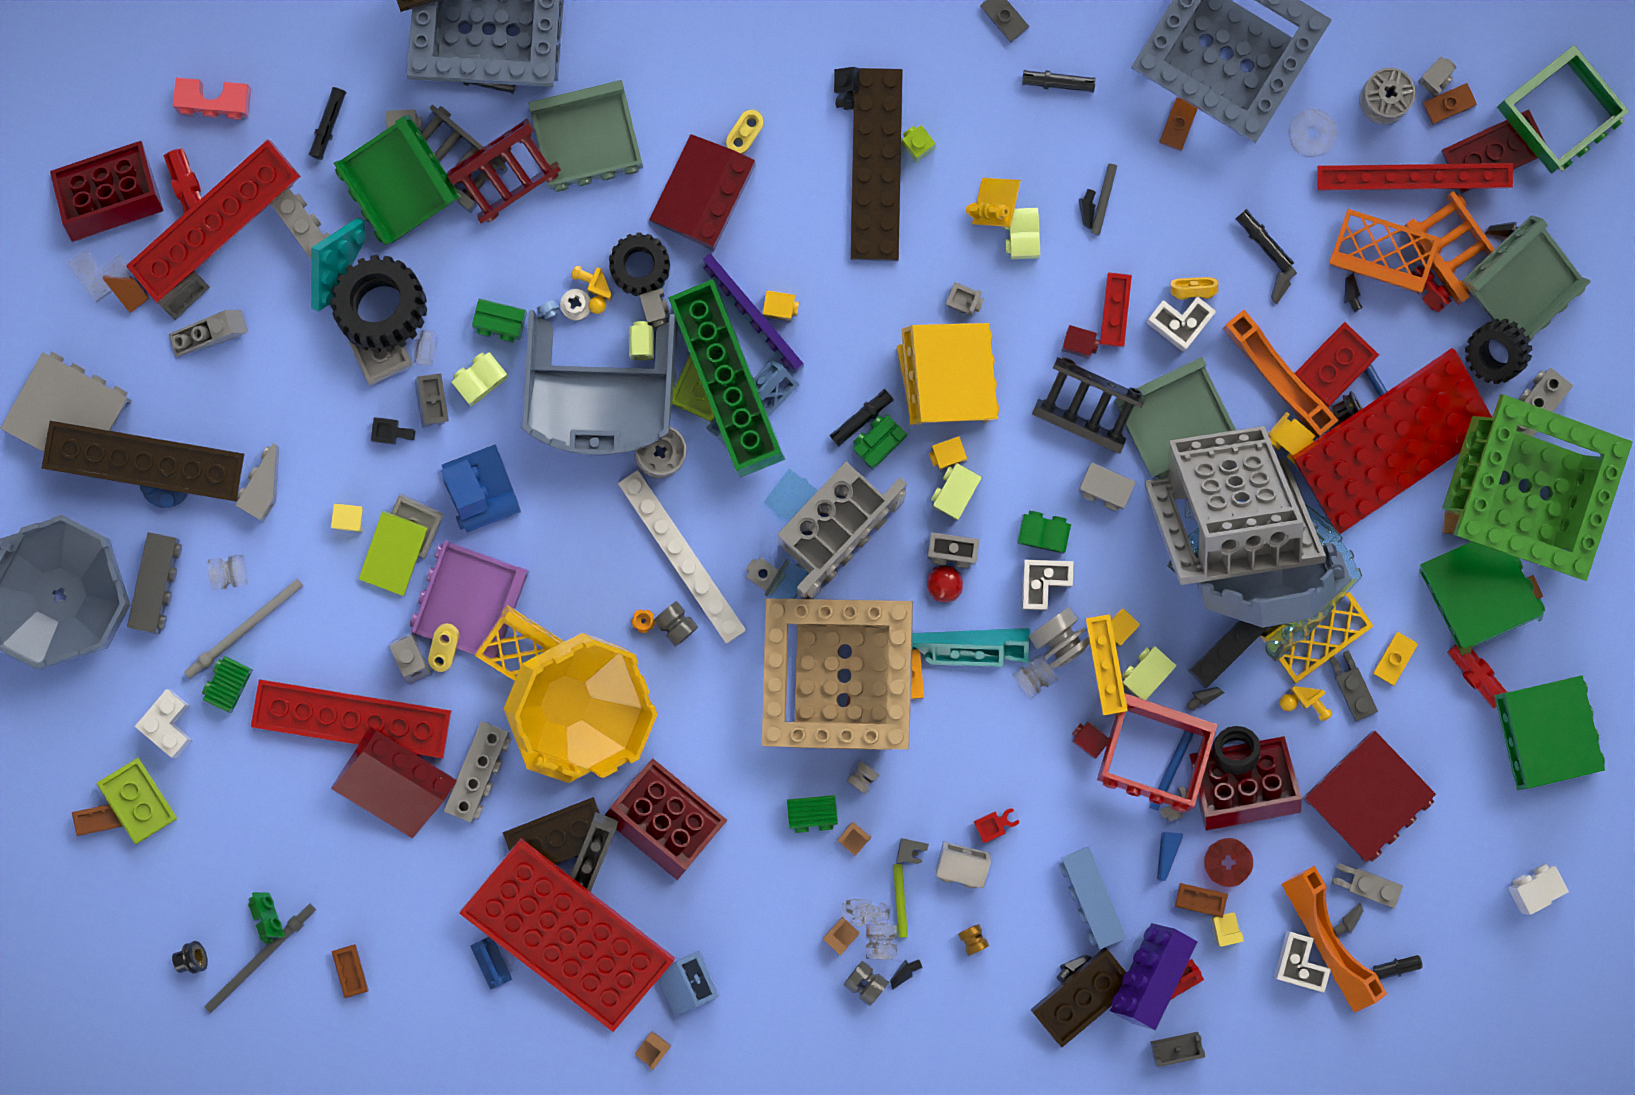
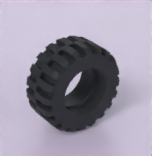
M378 255L370 256L368 261L361 258L357 260L358 264L353 267L350 264L345 268L347 273L345 275L340 274L336 279L339 285L333 286L331 293L334 298L330 300L333 318L347 339L353 345L357 344L360 349L367 351L370 348L372 352L380 353L382 348H385L387 352L394 351V346L400 345L402 348L407 345L405 340L409 337L414 339L418 335L415 331L417 327L420 329L423 327L424 320L422 316L427 315V307L425 305L427 298L423 287L414 272L407 268L405 263L400 260L394 262L393 258L389 256H384L383 260H380ZM382 286L392 287L399 292L400 303L396 311L389 318L379 322H368L360 318L358 314L359 303L367 292Z

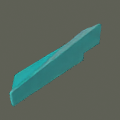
M1030 628L912 633V648L916 647L924 654L925 660L931 665L1004 667V659L1029 663L1030 639L1028 636L1030 635Z

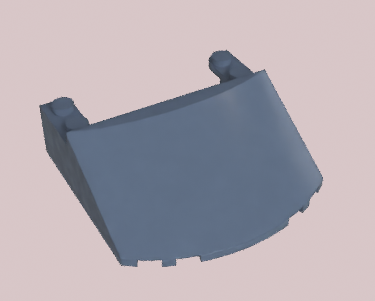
M529 310L522 429L532 437L554 448L585 455H612L634 451L668 435L676 378L678 323L675 314H670L669 322L658 327L656 332L654 369L551 366L553 346L552 324L548 320L538 318L534 310Z

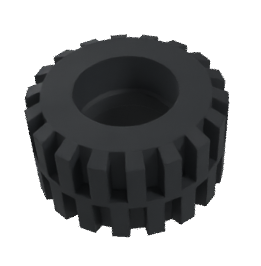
M636 232L637 235L628 234L626 235L627 238L618 240V244L613 246L612 254L609 256V269L616 285L625 293H631L633 296L655 291L659 287L662 288L665 280L669 277L670 260L665 246L661 244L659 239L653 238L650 234L642 235V232ZM635 252L650 254L654 260L652 272L641 278L629 275L625 267L628 257Z
M1494 319L1475 330L1472 336L1468 338L1467 343L1469 345L1465 347V352L1469 353V355L1465 359L1466 362L1471 363L1469 367L1471 372L1473 370L1477 372L1475 376L1478 379L1484 377V382L1490 383L1492 380L1493 384H1499L1502 381L1505 383L1526 369L1527 363L1532 358V355L1528 353L1533 349L1532 345H1528V342L1531 340L1529 335L1525 337L1523 333L1526 330L1523 327L1517 328L1518 323L1513 321L1509 324V319H1502L1501 321ZM1490 340H1497L1504 344L1508 351L1507 363L1499 362L1492 357L1489 350Z

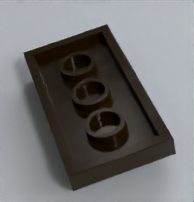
M592 797L502 833L509 851L522 838L551 862L558 864L578 856L595 812L600 813L595 798Z
M1104 947L1031 1009V1012L1062 1048L1112 1006V1000L1121 988L1126 971L1109 950Z

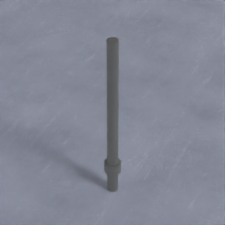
M309 903L297 916L294 915L283 929L285 937L274 938L271 943H268L204 1006L206 1010L212 1013L294 932H298L304 926L303 923L317 909Z

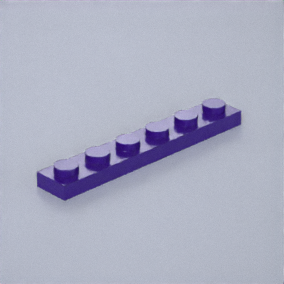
M708 254L703 259L705 264L703 267L704 271L711 279L716 277L721 283L718 286L727 297L731 295L735 299L736 303L734 306L742 315L746 313L752 319L749 323L758 334L761 331L768 338L765 340V343L773 352L779 351L783 356L780 360L789 371L793 368L798 372L804 367V363L712 254Z

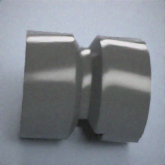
M677 601L667 607L653 620L661 631H667L666 637L675 647L698 629L697 624L691 617L684 616L685 610Z
M862 960L843 985L852 993L858 992L860 994L859 998L868 1006H871L889 984V981L879 973L874 975L873 968ZM862 979L868 981V983L866 984V986H864V985L862 984V982H861Z

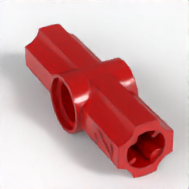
M181 148L169 151L163 156L172 178L170 181L177 199L180 200L185 213L202 197L197 177L190 168L184 149Z
M1455 644L1447 651L1448 655L1462 670V675L1473 689L1478 690L1488 704L1495 709L1497 706L1494 695L1508 691L1496 679L1490 665L1483 658H1479L1473 649H1471L1470 653L1462 656Z

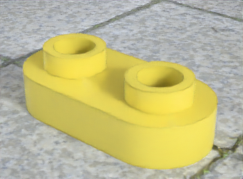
M747 110L742 113L727 136V148L741 154L748 151L763 128V117L758 111ZM753 119L756 121V125L749 127L747 122ZM740 139L743 141V145L736 147L734 141Z
M442 624L434 633L428 662L435 671L444 672L453 664L459 641V631L454 625ZM442 635H447L449 641H444ZM441 657L444 663H438L436 658Z

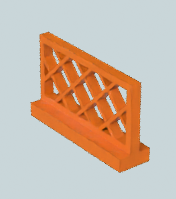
M1347 209L1329 265L1422 294L1441 238ZM1350 216L1361 218L1365 227L1352 233L1348 227ZM1365 220L1373 223L1367 226ZM1377 224L1383 225L1388 234L1375 241L1369 228ZM1388 227L1396 230L1390 233ZM1347 229L1349 235L1344 237L1345 231ZM1367 230L1372 243L1359 248L1354 236ZM1401 231L1406 232L1411 242L1398 248L1393 235ZM1412 235L1418 236L1419 238L1414 240ZM1390 237L1396 250L1383 256L1377 243ZM1351 238L1357 250L1350 254L1339 252L1341 243ZM1424 238L1434 241L1431 251L1421 255L1416 242ZM1374 245L1380 258L1372 262L1365 260L1361 251ZM1413 245L1419 257L1406 263L1400 251ZM1398 252L1404 265L1396 269L1389 268L1385 258ZM1359 253L1361 258L1354 257L1353 255ZM1429 256L1426 264L1423 258ZM1382 260L1385 266L1377 264V262ZM1421 260L1425 267L1422 278L1412 275L1408 266ZM1406 268L1408 273L1399 270Z

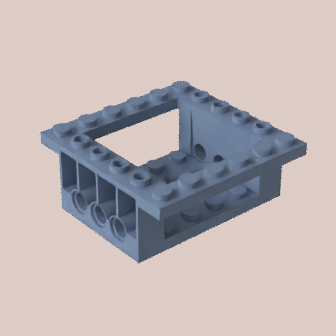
M437 0L412 8L407 79L554 87V81H558L564 0ZM463 24H469L472 27V30L467 34H462L458 31L459 27ZM487 25H492L496 28V31L492 35H485L482 32L483 28ZM510 27L519 28L520 32L517 36L512 37L506 33Z
M1172 0L1131 68L1256 144L1332 19L1301 0H1255L1299 27L1294 36L1291 37L1232 0ZM1203 35L1209 36L1212 39V45L1210 47L1201 46L1199 38ZM1222 48H1229L1233 53V57L1229 60H1224L1219 52ZM1244 60L1250 61L1253 64V70L1251 72L1242 71L1240 63Z

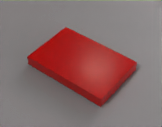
M1344 322L1294 374L1325 405L1330 407L1380 354Z

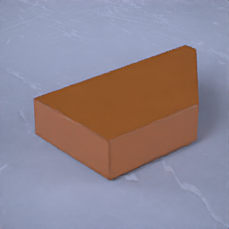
M109 275L102 277L129 313L149 299L134 278L110 277Z

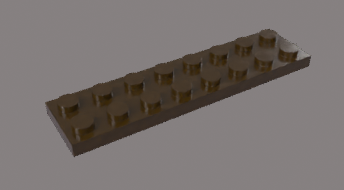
M859 68V92L854 93L850 260L899 261L903 69Z
M50 421L41 469L237 502L245 454Z

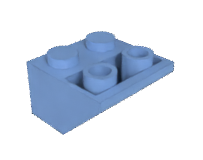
M700 951L673 962L658 979L675 1016L719 997L718 990Z

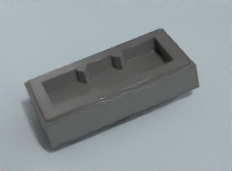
M986 0L980 5V8L1010 43L1029 28V25L1008 0Z
M193 271L167 293L158 304L176 320L210 286Z

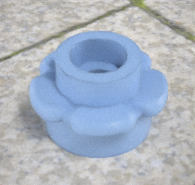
M554 300L542 304L536 308L539 313L538 318L544 317L545 320L556 316L558 314L556 310L559 309V305H556Z

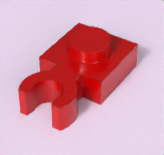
M1013 808L1006 809L1001 817H998L995 811L973 821L983 844L1006 834L1004 826L1014 827L1020 823L1019 820L1010 822L1007 819V815L1014 811Z

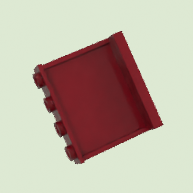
M1371 731L1302 799L1326 820L1361 857L1363 862L1368 860L1373 862L1382 853L1380 849L1386 843L1390 845L1400 836L1397 832L1403 826L1408 828L1416 821L1417 817L1415 815L1421 809L1426 811L1435 802L1432 798L1436 793L1376 731Z

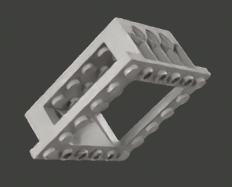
M1265 426L1169 440L1168 477L1146 480L1145 490L1180 585L1325 563V552L1287 459L1278 460ZM1188 498L1199 526L1198 558L1195 557L1175 500Z
M846 461L777 534L778 545L809 573L797 586V596L800 599H814L821 592V584L824 581L828 584L838 574L835 569L841 563L845 566L854 557L851 552L857 546L862 548L870 540L871 537L868 534L874 528L878 531L886 523L887 519L885 516L890 511L895 513L902 506L907 493V483L901 477L882 495ZM826 514L828 517H821L820 515ZM804 532H811L812 534L807 536V535H804L803 533H804Z

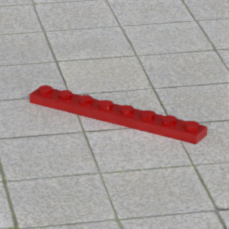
M1513 163L1317 166V191L1513 188Z

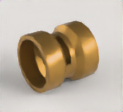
M980 924L958 933L960 940L966 945L965 951L968 956L990 946L987 939L983 938L981 934L982 928Z

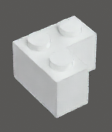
M1198 296L1183 315L1163 300L1146 323L1184 353L1216 311Z
M1024 560L1022 610L1046 611L1048 609V587L1071 588L1073 586L1074 561Z
M166 689L135 727L171 758H177L192 739L174 724L190 705L175 692Z
M1546 863L1535 868V874L1531 876L1524 874L1512 880L1513 885L1509 886L1508 889L1521 914L1531 915L1551 905V901L1569 892L1556 866L1551 865L1548 867Z
M1286 931L1274 978L1325 993L1331 969L1307 962L1314 938Z

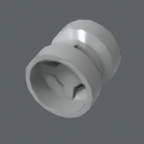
M860 761L857 765V771L851 774L846 781L866 795L870 789L869 785L876 781L880 775Z

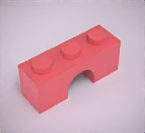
M176 77L173 107L182 115L192 116L194 112L203 113V116L217 118L218 114L227 115L228 119L241 120L242 116L248 117L251 88L248 84L224 82L221 95L216 99L208 100L203 97V83L199 79Z

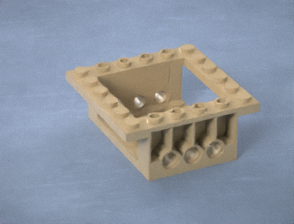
M766 598L762 746L910 750L913 601ZM788 624L797 626L795 722H786ZM849 645L851 647L852 654L849 658L843 659L839 655L841 646ZM843 669H848L851 672V679L847 683H842L838 678L839 672ZM843 693H847L851 698V702L847 707H841L838 704V697Z

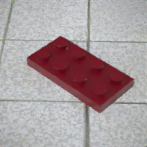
M1530 110L1522 112L1523 117L1544 141ZM1507 120L1441 150L1447 164L1513 163V170L1538 159ZM1459 189V190H1460L1461 194H1463V193L1468 192V191H1470V190H1472V189Z

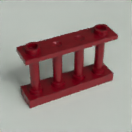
M527 118L447 171L453 185L457 182L463 183L482 210L477 214L478 221L481 224L485 221L487 223L493 221L499 216L498 212L543 182H551L558 177V172L561 171L557 161L549 165L531 139V133L534 130ZM518 141L524 144L542 170L532 178L528 177L511 152V146ZM498 155L500 157L503 156L522 183V185L511 192L491 166V160ZM478 168L484 171L502 197L492 205H489L470 178L472 176L471 173Z

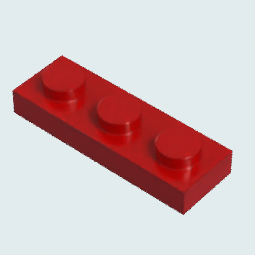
M1107 273L1100 345L1124 348L1132 275Z

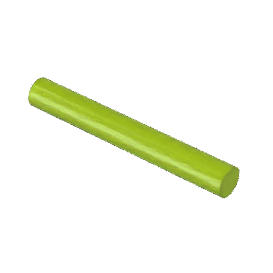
M893 864L898 936L903 938L908 937L902 864Z

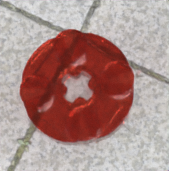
M1234 838L1219 839L1208 847L1204 856V869L1210 880L1224 887L1238 886L1251 874L1253 856L1251 851L1241 841ZM1227 855H1230V858L1235 860V865H1231L1229 870L1226 869L1225 865H1222V860H1225Z

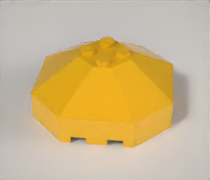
M581 633L522 663L503 710L526 769L570 783L591 771L597 776L605 778L618 771L617 767L627 762L631 764L640 759L658 714L655 706L651 704L648 695L650 692L644 676L640 674L637 666L638 660L634 653L619 645Z

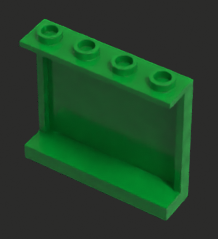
M410 115L402 116L395 121L394 125L343 159L333 163L336 167L335 172L337 176L347 184L350 197L355 202H358L362 208V216L367 222L372 224L375 229L374 234L381 243L383 242L384 245L395 242L462 198Z
M1472 541L1421 563L1419 569L1462 656L1470 653L1472 647L1536 619L1538 622L1542 621L1543 612L1545 611L1543 602L1540 598L1536 599L1533 593L1534 586L1529 577L1525 578L1522 572L1523 565L1520 558Z
M1583 675L1494 695L1517 791L1605 771V758L1600 750L1598 742L1599 733L1594 725L1593 708L1589 704L1587 696L1588 687L1583 679Z

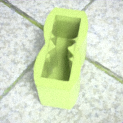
M1038 208L1014 209L1011 227H1004L1005 230H1009V239H1005L1006 254L1010 253L1011 260L1040 258Z
M646 321L633 322V326H629L630 360H654V330Z
M490 352L487 354L480 353L472 360L473 365L468 369L461 368L453 375V386L470 407L508 378V374Z

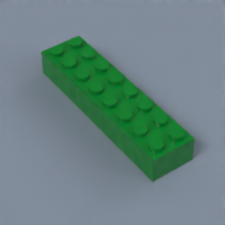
M711 279L668 297L729 455L740 478L786 460L714 280Z

